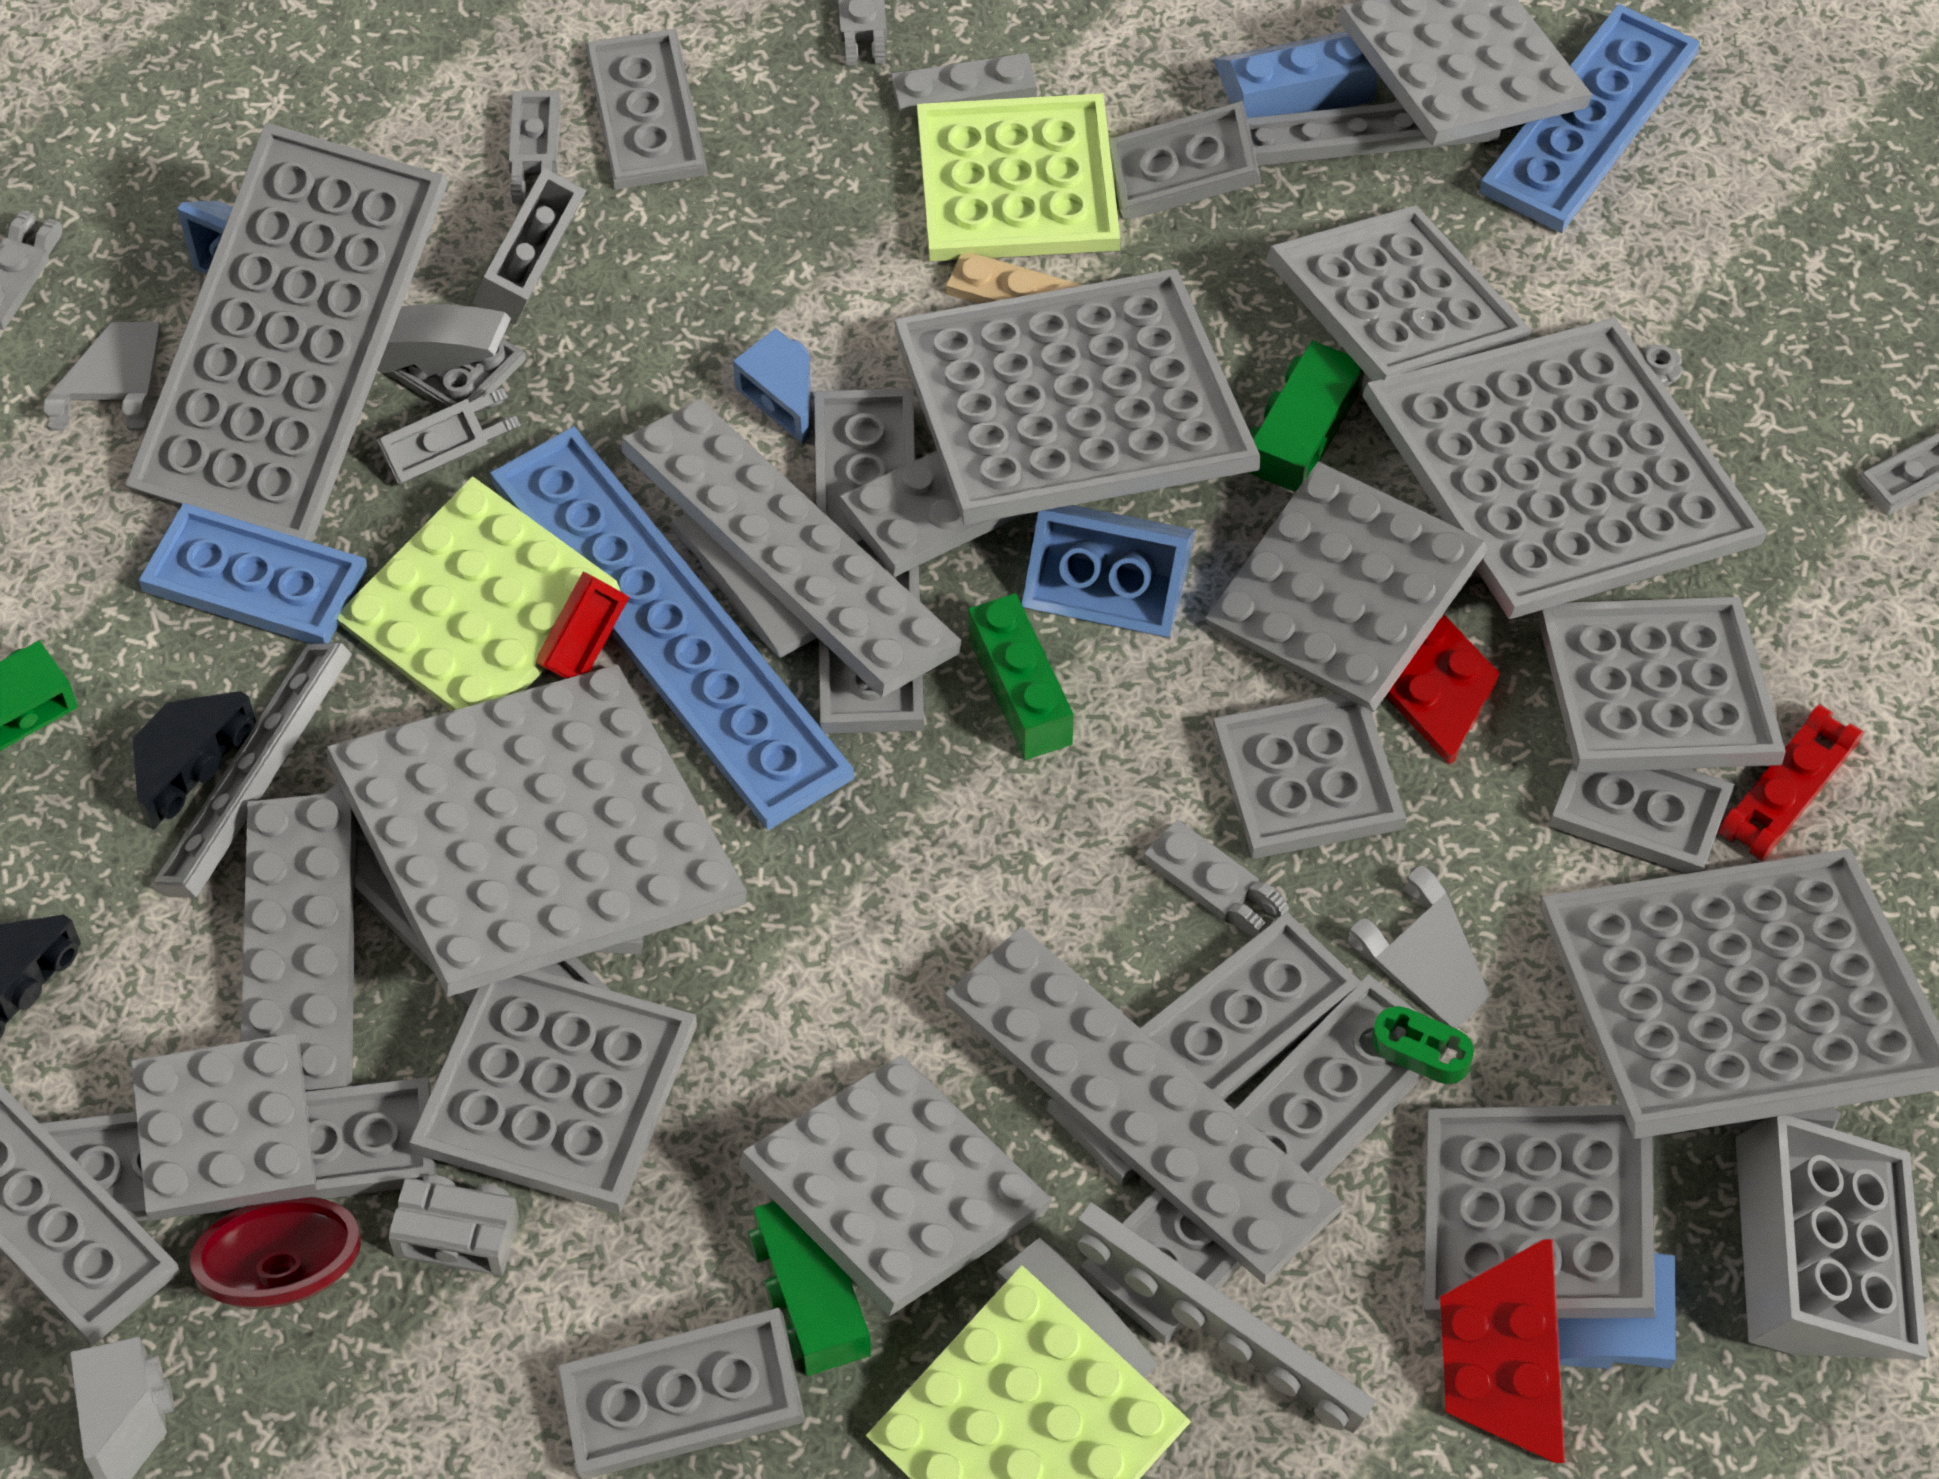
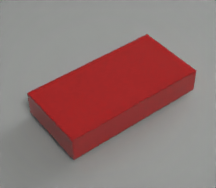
M583 571L539 651L536 663L565 679L589 673L630 597Z

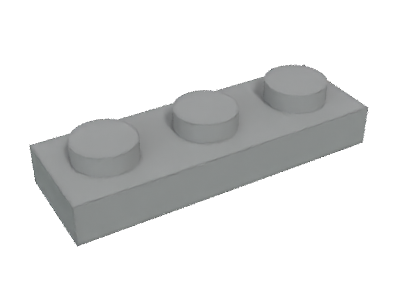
M1028 53L892 73V86L900 118L916 116L917 104L1037 97V85Z

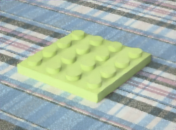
M1104 93L917 104L929 262L958 260L960 254L975 253L989 258L1120 251V231Z
M472 476L342 608L337 620L343 629L447 709L454 711L525 691L546 669L536 663L538 653L583 571L613 588L621 590L617 580Z
M1021 1265L866 1436L910 1479H1140L1191 1421Z

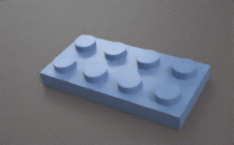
M183 503L141 575L139 583L142 592L309 644H322L330 642L339 625L337 619L341 610L355 596L368 571L366 558Z

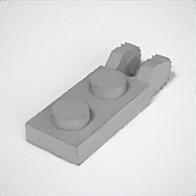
M838 0L841 42H845L846 66H857L859 56L858 44L855 41L873 40L872 58L875 60V64H885L884 39H887L884 0Z
M513 91L508 161L511 174L512 203H524V197L526 196L525 174H540L543 167L553 173H558L561 116L560 91Z
M22 210L10 224L8 238L4 237L0 243L1 330L6 328L49 262L48 256L62 235L61 222L50 218L46 220L36 233L34 246L25 244L36 227L37 220L33 213Z
M500 388L470 402L468 399L463 400L377 439L376 443L396 485L399 486L487 446L489 444L488 441L521 426L517 416L503 418L497 421L495 425L482 430L475 416V413L485 409H492L502 404L508 398L504 389Z
M1178 819L1144 852V863L1224 922L1229 920L1252 938L1256 937L1268 926L1262 920V917L1254 913L1245 904H1242L1247 898L1277 919L1289 909V904H1287V900L1283 898V895H1280L1278 891H1275L1266 882H1259V878Z

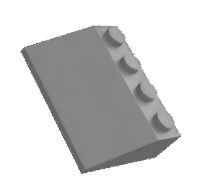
M1789 1115L1766 1118L1736 1136L1749 1343L1792 1355L1915 1360L1929 1358L1910 1152Z

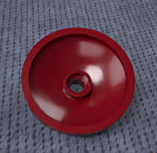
M306 1197L248 1205L224 1216L199 1237L190 1255V1268L197 1287L204 1294L221 1303L244 1309H270L287 1306L321 1293L345 1274L359 1253L361 1247L358 1223L351 1212L333 1201L322 1198Z

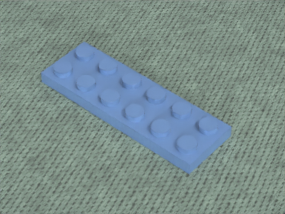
M1618 4L1570 65L1592 93L1588 107L1525 123L1481 180L1479 193L1557 232L1563 233L1696 57L1700 41Z

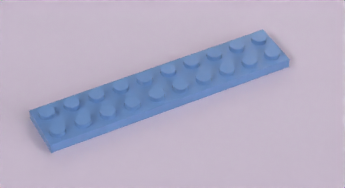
M575 426L490 472L492 485L503 499L617 580L621 592L630 598L613 627L611 635L767 831L854 780V768Z

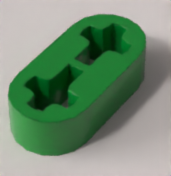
M1401 1006L1389 1007L1381 1011L1376 1017L1372 1035L1373 1048L1378 1055L1387 1061L1443 1084L1457 1083L1463 1080L1470 1072L1474 1055L1473 1043L1460 1030ZM1397 1026L1406 1029V1035L1402 1036L1398 1042L1389 1039V1033L1394 1032ZM1447 1048L1457 1051L1456 1058H1452L1449 1064L1439 1061L1440 1054H1444Z

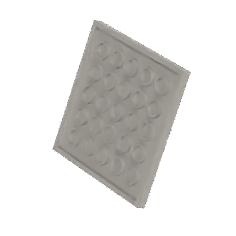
M1177 269L894 319L895 335L964 525L1233 476L1260 469L1258 449Z
M1616 317L1402 373L1385 381L1380 379L1368 382L1362 395L1443 520L1485 541L1488 551L1476 567V570L1508 619L1762 545L1768 533Z
M618 664L327 746V761L447 997L745 905L746 888Z
M1851 848L1542 896V915L1633 1139L1939 1090V1023Z

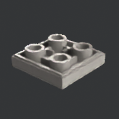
M502 338L495 356L430 376H427L415 364L390 371L388 374L394 380L443 410L463 400L468 399L470 402L495 391L526 360V356L523 350Z

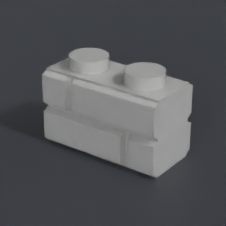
M426 1175L423 1177V1180L406 1178L398 1200V1208L395 1210L389 1230V1241L394 1257L503 1276L519 1221L516 1199L509 1196V1193L503 1188L490 1184L479 1185L476 1190L456 1187L453 1181L439 1175Z

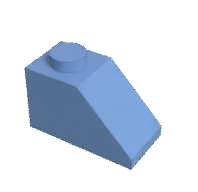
M775 328L733 360L735 388L803 444L810 436L811 358L802 343L796 339L790 340Z

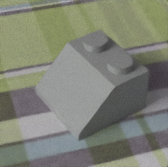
M140 1337L70 1352L83 1457L94 1479H132L166 1435L165 1414L174 1412V1401L169 1379H163L158 1355L149 1357Z

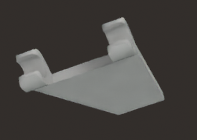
M111 322L45 399L43 409L45 415L49 417V430H67L71 412V400H123V414L128 417L127 429L145 430L158 349L160 322Z
M1419 866L1409 874V882L1405 885L1404 890L1428 910L1390 945L1380 930L1366 918L1359 920L1352 926L1351 935L1347 942L1365 959L1376 964L1438 1020L1457 1029L1490 998V994L1447 892L1428 868Z

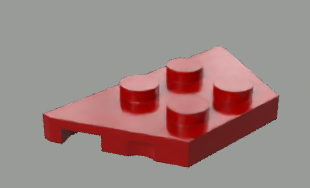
M1443 614L1385 697L1449 765L1456 760L1459 749L1469 731L1474 727L1484 703L1493 692L1500 673Z
M1543 1239L1440 1296L1446 1413L1554 1463H1566L1554 1240Z

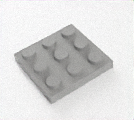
M1340 694L1213 718L1214 736L1252 859L1405 829L1407 818L1371 710Z
M297 1033L131 1061L145 1209L150 1221L317 1192L300 1042Z

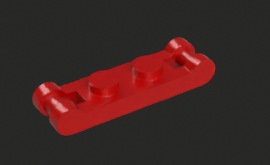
M1818 704L1807 718L1805 724L1785 747L1786 753L1782 765H1770L1739 805L1728 813L1718 830V834L1731 842L1736 838L1750 847L1749 854L1764 862L1860 743L1864 731L1852 723L1845 726L1832 718L1833 712ZM1820 734L1835 743L1830 750L1815 742ZM1753 817L1767 827L1760 830L1749 823V821Z

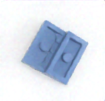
M1654 1253L1655 1318L1558 1319L1560 1365L1610 1369L1614 1362L1670 1369L1676 1361L1675 1255Z

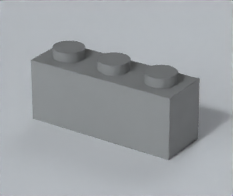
M543 167L486 271L472 304L479 308L505 312L511 317L510 323H517L569 227L586 192L585 189Z

